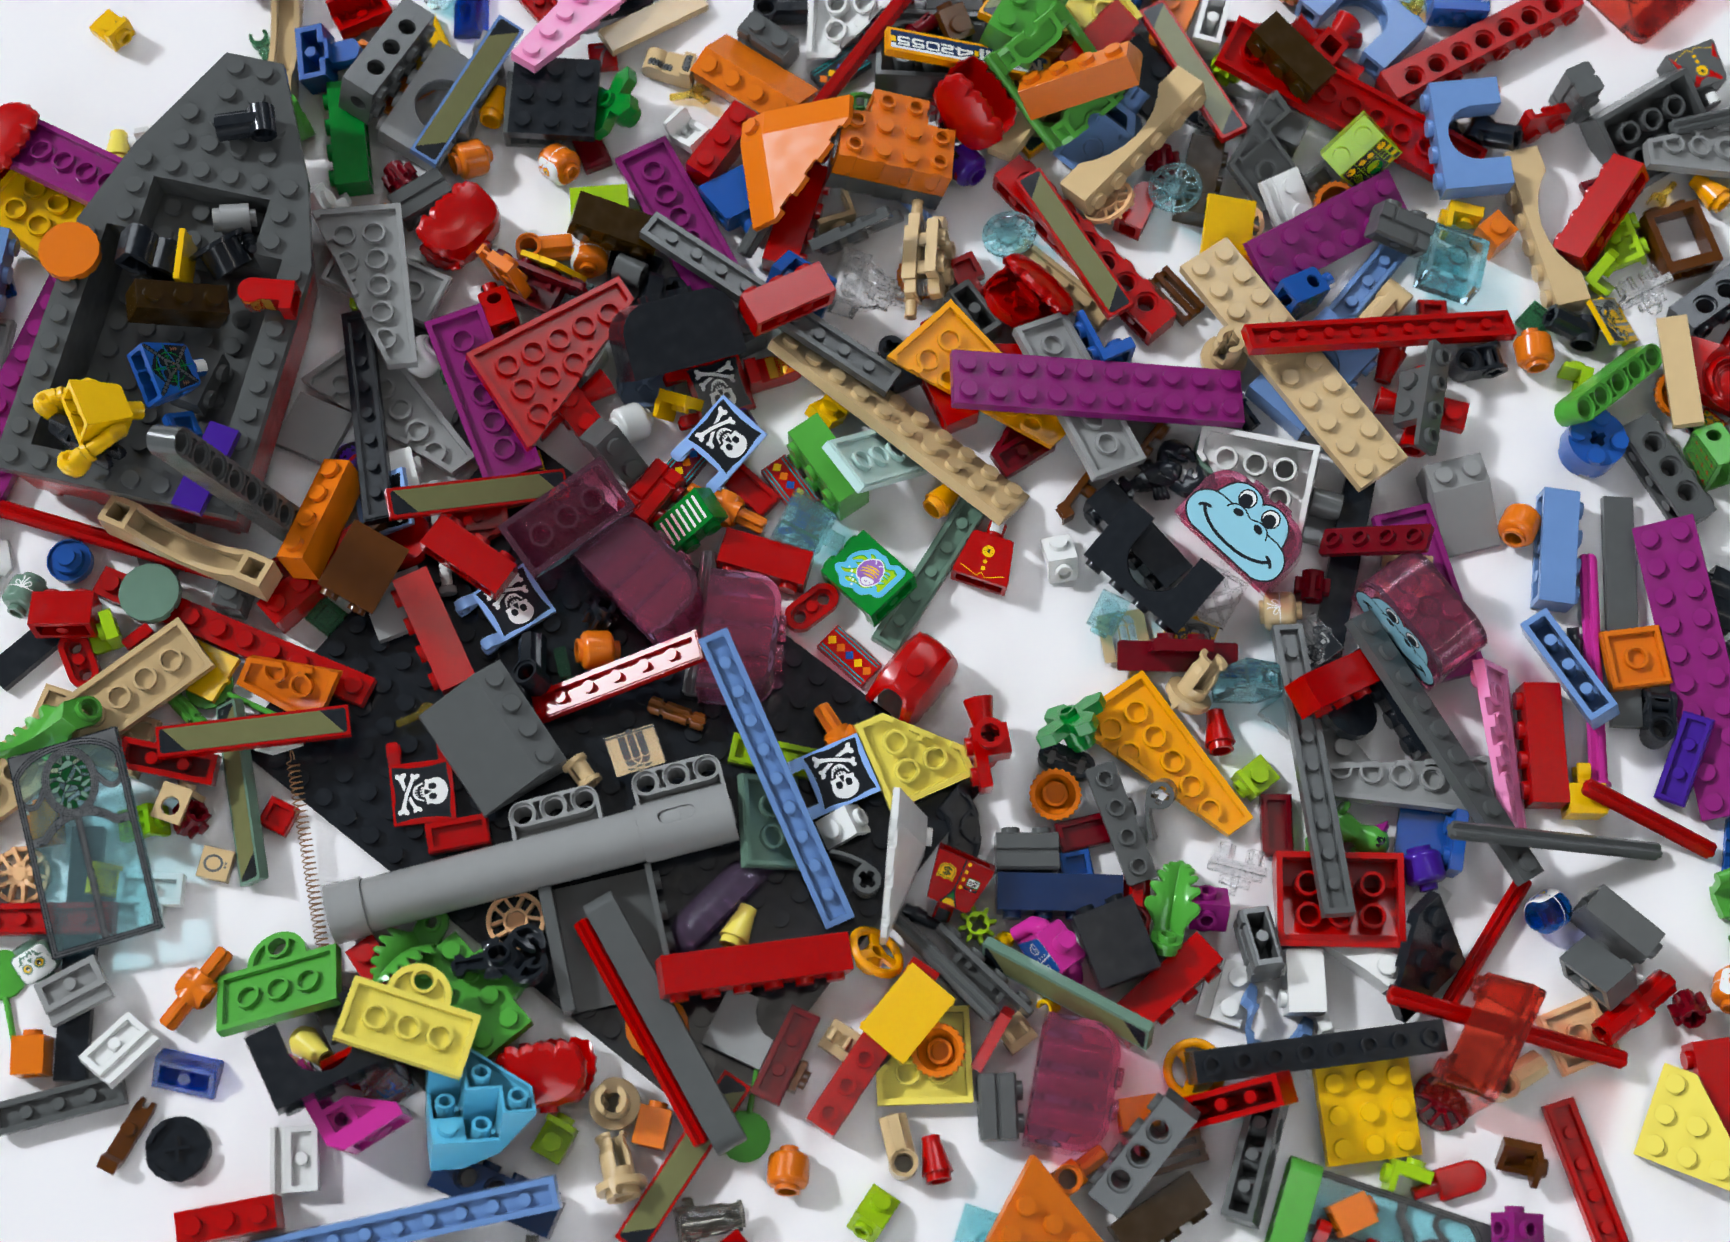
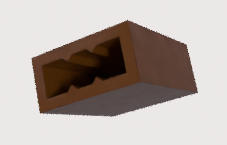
M354 519L317 585L322 587L320 593L334 601H337L338 597L348 601L349 605L347 608L363 617L366 612L372 615L408 554L409 549Z

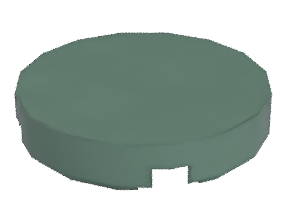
M147 563L135 567L126 574L120 584L118 598L121 608L129 617L142 624H155L166 620L171 616L170 613L175 608H178L181 603L182 588L180 580L169 568L160 564Z

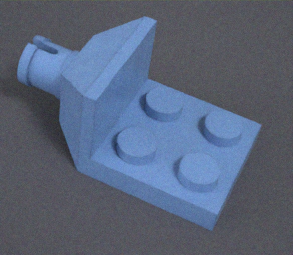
M1138 86L1129 88L1124 98L1104 116H1099L1097 113L1091 114L1088 119L1089 128L1065 146L1057 147L1053 155L1073 170L1079 163L1098 159L1121 148L1142 129V121L1137 114L1151 96Z

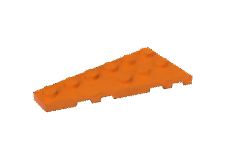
M1033 1154L1026 1161L984 1242L1104 1241L1037 1156Z

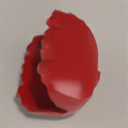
M976 56L959 60L955 66L950 67L948 74L945 75L943 80L938 82V86L934 89L933 99L938 107L944 126L947 129L955 130L956 138L967 148L983 150L1003 140L1002 136L1015 124V117L1018 112L1016 110L1017 103L1014 99L1007 97L1008 93L1006 88L1002 86L1001 80L996 79L993 72L987 71V63L979 60Z
M9 102L0 106V181L9 172V168L13 164L12 158L20 154V150L26 146V141L31 136L30 131L37 128L40 114L30 104Z
M469 181L457 182L452 187V193H447L442 196V199L435 201V206L429 210V216L423 215L415 231L423 243L419 250L426 258V262L434 265L436 269H443L444 271L462 269L466 264L478 257L476 251L483 243L488 248H492V242L500 230V212L494 200L477 183Z
M1020 253L1006 256L1002 263L1006 266L996 272L983 285L982 296L985 299L987 288L997 278L1007 277L1011 278L1010 282L1016 283L1019 281L1024 283L1034 292L1039 300L1040 307L1038 309L1041 312L1038 319L1059 312L1062 315L1068 316L1074 311L1073 299L1063 285L1040 264Z
M919 632L905 642L881 670L866 694V701L871 703L884 689H890L896 692L903 702L899 720L915 725L920 721L924 713L934 705L945 688L950 685L958 668V662L952 652L940 641L929 634Z
M571 1037L569 1042L562 1038L557 1040L550 1038L546 1041L540 1040L532 1045L528 1042L520 1043L518 1048L515 1046L505 1047L504 1052L498 1053L494 1063L532 1085L536 1108L539 1107V1113L558 1112L559 1105L569 1102H580L590 1090V1085L595 1081L594 1075L597 1072V1056L594 1054L591 1041L588 1039L582 1040L578 1037Z

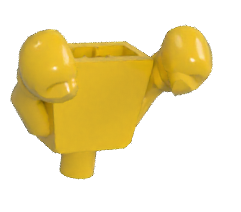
M84 378L82 380L69 379L66 387L61 385L57 388L42 390L33 399L34 410L43 418L49 420L56 413L68 417L79 446L73 450L61 452L57 457V466L62 473L74 478L84 476L91 468L93 462L97 460L96 456L126 437L133 420H142L145 416L143 402L127 401L120 385L100 382L92 378Z

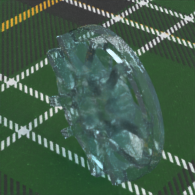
M1184 163L1163 165L1152 174L1148 184L1149 198L1154 206L1163 211L1172 212V214L1182 211L1187 212L1188 209L1200 200L1203 190L1202 179L1199 173L1193 167ZM1170 169H1177L1174 176L1169 174L1167 171ZM1182 170L1188 171L1184 178L1180 176ZM1159 175H1162L1166 179V181L1164 182L1158 179L1157 177ZM1192 175H1193V176L1195 177V179H1196L1197 182H1188V181L1190 180V178H1191ZM1154 184L1160 187L1153 191ZM1188 189H1198L1197 193H1196V192H1192V191H1187V190H1188ZM1165 194L1161 199H1156V197ZM1185 198L1192 199V200H1191L1190 202L1186 203V199H1185ZM1180 199L1182 206L1175 207V200ZM1171 201V206L1164 205Z
M1005 211L996 214L987 221L982 230V240L987 252L1003 259L1010 254L1026 252L1029 248L1033 247L1036 238V229L1030 217L1018 211ZM1012 217L1009 223L1004 218ZM1022 219L1023 221L1017 226L1018 220ZM997 221L1001 225L999 228L993 225ZM1029 225L1031 230H1025V228ZM990 229L993 232V234L987 236L988 230ZM1013 246L1014 251L1007 252V248Z

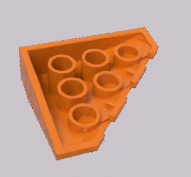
M851 94L765 111L742 123L740 146L754 231L758 232L780 221L786 213L782 210V206L788 201L789 196L793 194L797 197L810 179L806 174L812 168L814 162L817 160L822 163L833 148L834 144L831 142V139L837 133L838 128L846 129L851 123L854 97Z

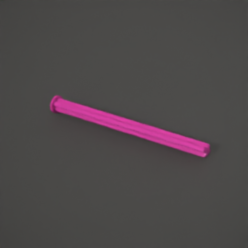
M1582 554L1579 556L1581 559L1579 577L1583 658L1603 683L1602 655L1599 646L1600 612L1597 558L1594 554ZM1586 721L1588 763L1591 764L1590 779L1606 783V786L1610 788L1612 783L1608 781L1605 724L1593 731Z

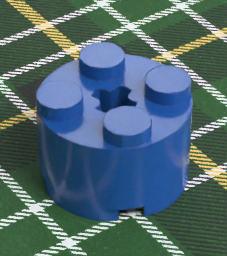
M1604 410L1591 421L1568 426L1560 437L1558 456L1563 466L1572 474L1589 476L1588 478L1600 477L1607 473L1623 456L1629 444V438L1619 420L1610 415L1607 410Z

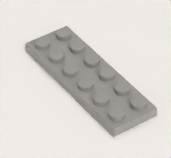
M1060 312L1013 329L1012 335L1023 355L1092 360L1069 316L1062 315ZM1057 416L1092 482L1141 465L1147 459L1126 420Z

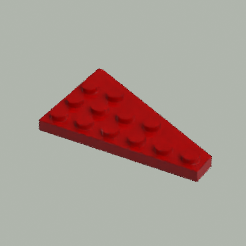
M619 276L466 353V360L527 452L532 450L608 342L609 327L615 315L622 309L633 306L634 297Z

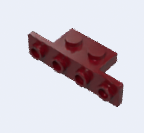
M497 249L496 251L502 256L507 253L513 258L510 253L503 249ZM522 258L521 260L514 259L519 264L517 268L528 277L526 282L533 292L525 300L506 287L512 303L541 314L558 307L565 293L578 297L588 292L587 284L581 279L573 276L570 279L566 278L550 267L542 269L527 258Z
M1430 523L1328 528L1324 531L1318 553L1321 557L1427 553L1435 528Z
M1157 633V638H1152L1148 641L1119 640L1117 642V670L1187 672L1191 664L1198 660L1200 657L1199 653L1203 648L1208 650L1207 657L1211 661L1217 654H1220L1226 660L1228 666L1231 665L1230 668L1235 667L1233 663L1238 662V644L1214 642V639H1205V634H1187V639L1175 638V633ZM1227 670V674H1235V672H1230L1232 670Z

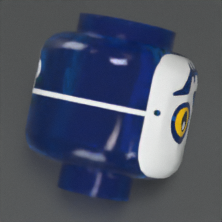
M1552 888L1542 890L1532 896L1525 903L1524 916L1529 927L1546 935L1554 933L1567 925L1572 919L1573 914L1569 899L1560 891Z

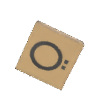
M204 845L196 876L228 884L236 860V852Z

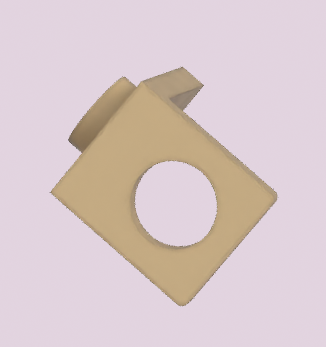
M841 189V201L845 211L818 219V235L824 234L838 226L842 227L849 222L856 221V211L848 190Z
M164 780L150 816L180 826L191 798L192 800L204 803L206 797L195 791L197 786L179 780L177 784ZM171 797L177 798L179 801L178 811L173 815H166L162 809L164 801Z

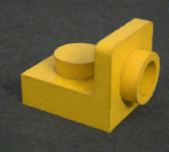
M109 8L89 26L91 33L115 52L122 46L127 45L136 34L129 19L125 16L120 18Z
M1450 200L1446 209H1441L1438 216L1437 226H1441L1439 236L1446 237L1452 224L1460 229L1476 230L1483 218L1485 207Z
M659 388L652 416L673 422L677 411L688 414L690 409L701 412L704 400Z
M825 394L822 399L810 404L804 414L810 418L818 413L831 430L844 422L849 411Z

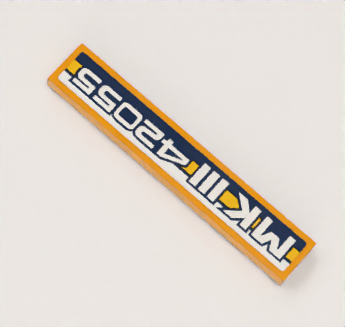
M887 26L884 32V55L939 66L952 67L959 60H965L971 56H976L979 60L985 62L983 58L994 51L979 43ZM1040 55L1033 61L1029 70L1017 66L1010 72L1009 76L1011 79L1020 81V77L1031 70L1040 71L1049 68L1050 57Z

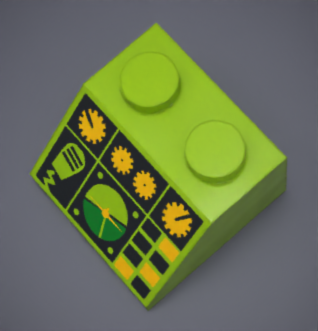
M1364 110L1320 150L1322 158L1352 187L1382 172L1403 153Z

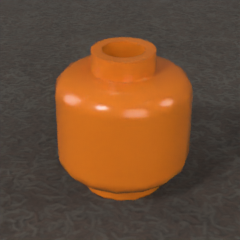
M474 138L454 144L451 153L448 154V161L455 175L468 180L488 173L490 162H493V153L488 145H484L482 141Z
M1538 328L1523 330L1521 335L1513 342L1517 365L1528 373L1545 371L1555 359L1550 334L1545 331H1539Z
M1512 504L1505 509L1497 528L1499 536L1508 546L1514 548L1529 546L1534 542L1540 529L1541 516L1536 509L1528 504Z
M609 630L584 631L581 633L580 638L575 639V661L580 663L585 670H593L611 663L615 659L620 658V641L614 640V636Z
M782 1145L780 1150L770 1154L767 1164V1183L774 1189L775 1194L780 1196H797L801 1190L807 1187L810 1170L809 1157L799 1151V1147L795 1145Z

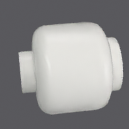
M422 334L415 337L418 367L406 369L413 376L430 378L440 369V365L429 335Z
M632 402L614 409L608 422L617 425L628 441L633 444L648 438L651 433V426L654 424V419L649 409H644L639 403Z

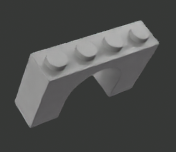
M438 40L434 48L429 46L421 58V61L424 63L420 69L414 68L406 81L408 87L404 93L399 91L391 103L393 109L389 115L384 113L376 126L379 129L377 140L426 171L433 169L434 167L410 153L411 147L425 127L416 114L415 105L428 92L435 90L449 91L470 59ZM495 76L475 107L481 108L491 93L492 88L497 85V76ZM453 143L450 144L436 166L440 172L448 161V154L451 153L454 146Z

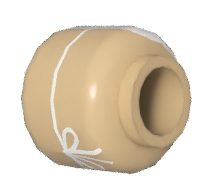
M1292 592L1266 593L1264 599L1259 601L1260 624H1265V628L1268 631L1271 630L1273 625L1297 624V620L1303 619L1302 601L1296 602L1295 595Z

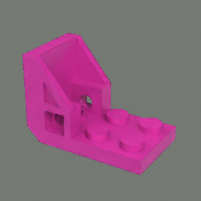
M290 1054L293 1061L300 1067L317 1072L310 1061L306 1062L303 1057L300 1059ZM345 1095L336 1102L333 1101L332 1097H329L322 1101H318L315 1098L304 1103L326 1145L353 1154L361 1153L414 1119L407 1107L393 1101ZM348 1117L347 1123L344 1124V1120Z

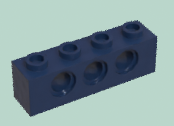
M485 1159L482 1165L476 1163L464 1169L433 1171L427 1186L447 1195L457 1196L489 1189L496 1182H503L507 1185L530 1179L516 1172L513 1173L511 1178L500 1173L502 1166ZM467 1169H474L477 1174L476 1182L470 1187H464L461 1183L462 1173ZM562 1201L563 1207L561 1209L508 1220V1222L550 1239L566 1202Z

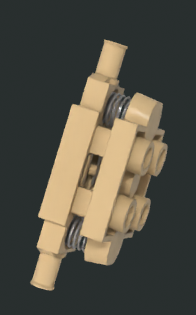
M913 199L911 201L912 208L908 217V225H904L901 279L904 283V318L906 320L917 319V305H922L924 295L929 296L931 300L944 298L945 294L950 290V285L954 284V271L951 268V259H955L956 248L955 243L949 239L948 222L945 216H932V218H927L925 222L923 216L924 202L922 199Z

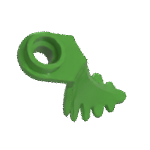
M82 696L64 701L59 706L45 704L40 706L38 709L40 719L31 716L26 717L25 724L27 729L15 727L13 732L16 736L6 735L5 740L7 743L0 742V758H5L7 761V758L71 740L72 734L75 731L93 726L100 721L102 717L100 701L92 696ZM52 753L43 756V760L47 761Z
M1181 860L1164 864L1163 869L1165 871L1157 870V875L1162 881L1152 880L1150 882V886L1156 896H1147L1144 901V905L1154 923L1150 937L1156 954L1165 957L1177 955L1178 950L1183 944L1185 928L1200 913V906L1197 903L1191 902L1201 893L1200 888L1191 886L1198 881L1199 877L1197 875L1191 876L1195 874L1196 870L1191 868L1190 864H1185Z
M445 913L418 920L410 932L388 928L387 931L393 936H379V940L386 947L376 945L373 948L374 952L380 954V956H373L371 958V963L376 966V968L370 969V973L374 976L373 981L379 983L388 982L390 974L393 975L399 970L400 966L404 967L410 964L409 959L421 961L423 959L421 953L434 955L436 953L434 947L441 943L450 925L448 914ZM436 917L437 924L435 927L430 928L429 920Z

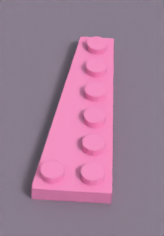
M560 0L511 51V60L536 73L563 53L564 49L580 40L581 34L589 28L592 30L600 25V20L609 13L613 15L620 9V5L627 0Z
M1485 658L1472 660L1474 670L1470 672V679L1473 687L1477 688L1496 799L1515 827L1527 828L1524 801L1521 799L1520 792L1521 777L1517 761L1518 752L1508 670Z

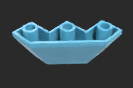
M472 1048L470 1049L460 1080L425 1070V1111L430 1171L464 1169L499 1154L536 1116L532 1085Z

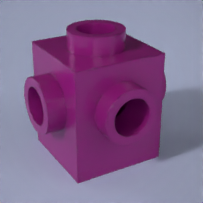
M1210 885L1193 886L1201 889V893L1191 901L1200 906V913L1189 923L1188 929L1200 932H1226L1231 907L1228 889Z
M1504 1206V1212H1491V1242H1544L1543 1214L1525 1213L1524 1206Z

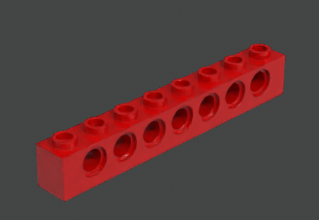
M1520 0L1381 71L1373 87L1411 107L1420 98V95L1424 93L1428 83L1461 80L1464 75L1470 72L1473 74L1479 72L1487 63L1493 60L1498 62L1504 59L1512 50L1516 48L1519 50L1524 49L1534 39L1540 36L1542 38L1549 36L1557 27L1563 24L1564 26L1572 24L1578 19V13L1584 2L1583 0Z
M1019 154L994 174L992 188L1071 268L1014 185L1016 179L1037 169L1031 161H1026ZM1050 181V183L1052 184V186H1053V187L1055 188V190L1057 191V189H1056V187L1054 186V184ZM1061 197L1104 261L1111 268L1120 284L1126 285L1131 289L1126 292L1134 302V306L1118 317L1149 346L1173 326L1177 316L1173 304L1158 295L1153 284L1149 280L1143 279L1136 272L1134 265L1128 259H1123L1116 252L1114 245L1108 239H1103L1096 232L1092 222L1088 219L1084 220L1077 213L1071 201L1064 200ZM1146 305L1151 310L1143 311L1138 306Z

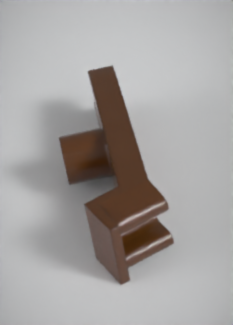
M1087 472L1084 473L1066 499L1057 505L1056 512L1062 519L1063 525L1073 520L1075 512L1071 507L1080 494L1088 499L1097 492V489L1089 484L1091 479Z
M143 1096L140 1097L125 1122L121 1124L120 1130L108 1150L100 1156L96 1167L111 1175H114L115 1171L122 1167L152 1118L157 1107L155 1102H152L148 1108H144L147 1099Z

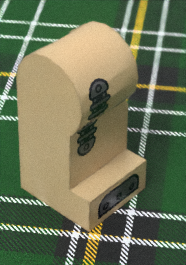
M651 47L647 51L641 71L650 79L692 90L695 78L690 69L697 60V54L686 51L685 55L667 52L661 48Z

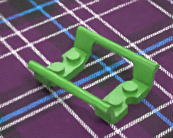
M1054 0L1050 4L1051 8L1033 22L1034 31L1030 36L1019 33L1002 48L989 53L983 58L996 78L1001 80L1002 86L1006 88L1009 96L1015 100L1017 107L1050 152L1057 147L1065 146L1089 128L1088 119L1091 114L1097 113L1099 116H1104L1124 98L1123 93L1125 92L1123 90L1065 109L1061 112L1060 119L1056 123L1043 122L1040 118L1030 120L1018 94V87L1009 76L1010 72L1020 64L1036 60L1061 38L1062 30L1065 27L1084 53L1097 51L1061 0Z

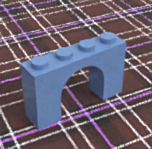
M1299 0L1294 12L1297 17L1302 13L1313 28H1318L1335 11L1343 7L1356 6L1371 12L1379 21L1381 34L1362 52L1358 64L1365 67L1364 71L1374 80L1377 79L1381 71L1399 63L1421 41L1428 26L1418 15L1405 8L1399 0Z
M1497 76L1428 83L1424 93L1420 95V109L1425 111L1426 116L1424 134L1426 138L1429 137L1431 146L1428 150V158L1430 164H1434L1435 170L1433 174V188L1435 191L1438 190L1439 200L1508 194L1515 183L1510 156L1471 158L1460 153L1453 146L1449 137V125L1452 122L1461 118L1495 114L1501 104Z
M1326 306L1313 320L1341 318ZM1377 348L1323 352H1325L1327 359L1354 390L1359 384L1356 380L1362 374L1367 377L1377 366L1378 363L1375 362V359L1380 351ZM1260 373L1248 386L1245 397L1296 441L1304 434L1309 437L1311 433L1264 375Z

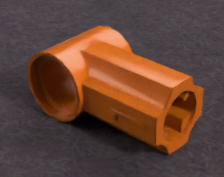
M523 233L517 238L515 244L517 259L526 258L520 255L522 249L530 248L535 250L533 252L535 254L556 261L571 260L573 248L572 235L569 233L537 236L534 233Z

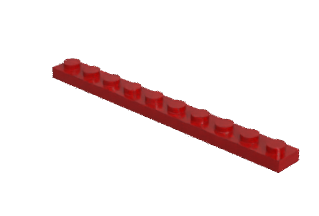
M1508 310L1244 324L1241 329L1249 356L1424 346L1434 339L1441 344L1511 341L1517 335Z
M105 566L92 591H95L99 598L121 607L118 594L120 584L126 574ZM182 597L178 608H175L170 613L171 616L164 621L158 622L166 626L179 617L196 639L244 659H247L248 656L256 655L342 670L343 673L333 696L363 709L378 682L372 676Z

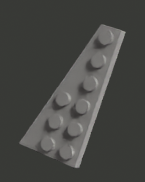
M1730 123L1717 125L1713 129L1694 130L1688 134L1679 135L1674 133L1649 138L1642 145L1646 170L1730 179Z
M401 203L311 210L313 218L387 369L418 367Z
M344 348L302 377L301 380L305 385L352 413ZM377 348L387 436L404 447H411L415 454L420 455V457L452 477H455L476 462L472 450L406 368L388 370Z

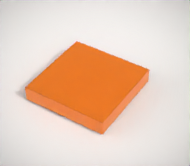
M1659 625L1599 632V646L1610 692L1667 686L1673 683Z

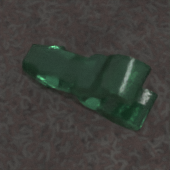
M265 29L262 30L264 38L261 41H255L252 34H249V41L252 47L258 50L262 60L268 61L270 37Z

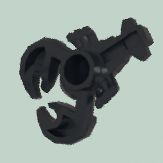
M1170 439L1160 445L1157 450L1155 463L1151 459H1147L1143 464L1137 466L1141 470L1139 474L1135 475L1132 479L1122 475L1119 477L1118 482L1119 487L1131 499L1134 498L1135 492L1152 491L1154 500L1159 501L1171 498L1167 489L1180 497L1188 499L1195 491L1206 488L1207 478L1202 467L1197 465L1195 468L1197 478L1193 477L1194 470L1191 468L1187 471L1183 482L1179 480L1182 474V465H1187L1189 463L1188 459L1192 463L1196 462L1197 459L1189 445L1180 440Z
M525 924L511 931L504 942H499V937L483 941L481 943L483 952H478L468 958H464L461 954L455 955L454 961L451 962L454 977L463 979L467 972L484 974L486 980H500L503 975H507L517 987L525 989L537 985L548 972L549 961L546 954L541 955V960L537 964L535 956L526 960L524 955L516 948L530 954H536V948L533 944H537L541 952L545 953L547 942L543 931L536 925Z

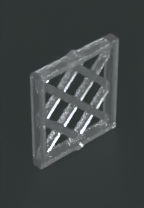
M1207 561L1225 577L1223 583L1226 590L1219 592L1214 590L1207 598H1213L1215 608L1206 610L1203 603L1200 606L1201 611H1196L1194 615L1223 630L1249 583L1232 575L1228 570H1224ZM1227 579L1239 583L1240 587L1230 589ZM1241 591L1234 602L1231 593ZM1227 594L1230 604L1220 606L1217 596ZM1231 608L1224 620L1221 610ZM1217 612L1220 621L1216 622L1209 618L1207 614Z

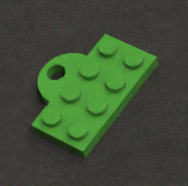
M288 931L277 932L266 937L252 951L247 968L218 976L216 1032L223 1038L341 1005L338 994L342 992V949L334 943L310 950L308 944L298 934ZM286 944L282 952L274 955V951L279 945Z
M456 931L434 947L436 950L434 955L427 953L421 961L415 962L431 965L445 975L452 991L451 1006L482 1015L471 1048L486 1058L492 1060L505 1047H508L534 1025L532 1020L516 1003L525 989L515 986L507 975H503L500 980H486L484 974L467 972L463 979L454 977L451 962L454 961L455 955L461 954L464 958H468L478 952H483L481 948L474 953ZM420 974L414 978V983L419 989L425 990L432 986V980L428 975Z

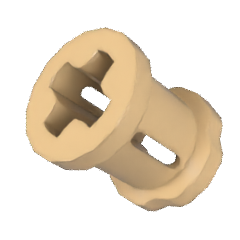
M584 752L578 753L566 761L562 770L564 773H569L578 786L587 785L593 788L602 780L600 773H595L586 761L587 756Z

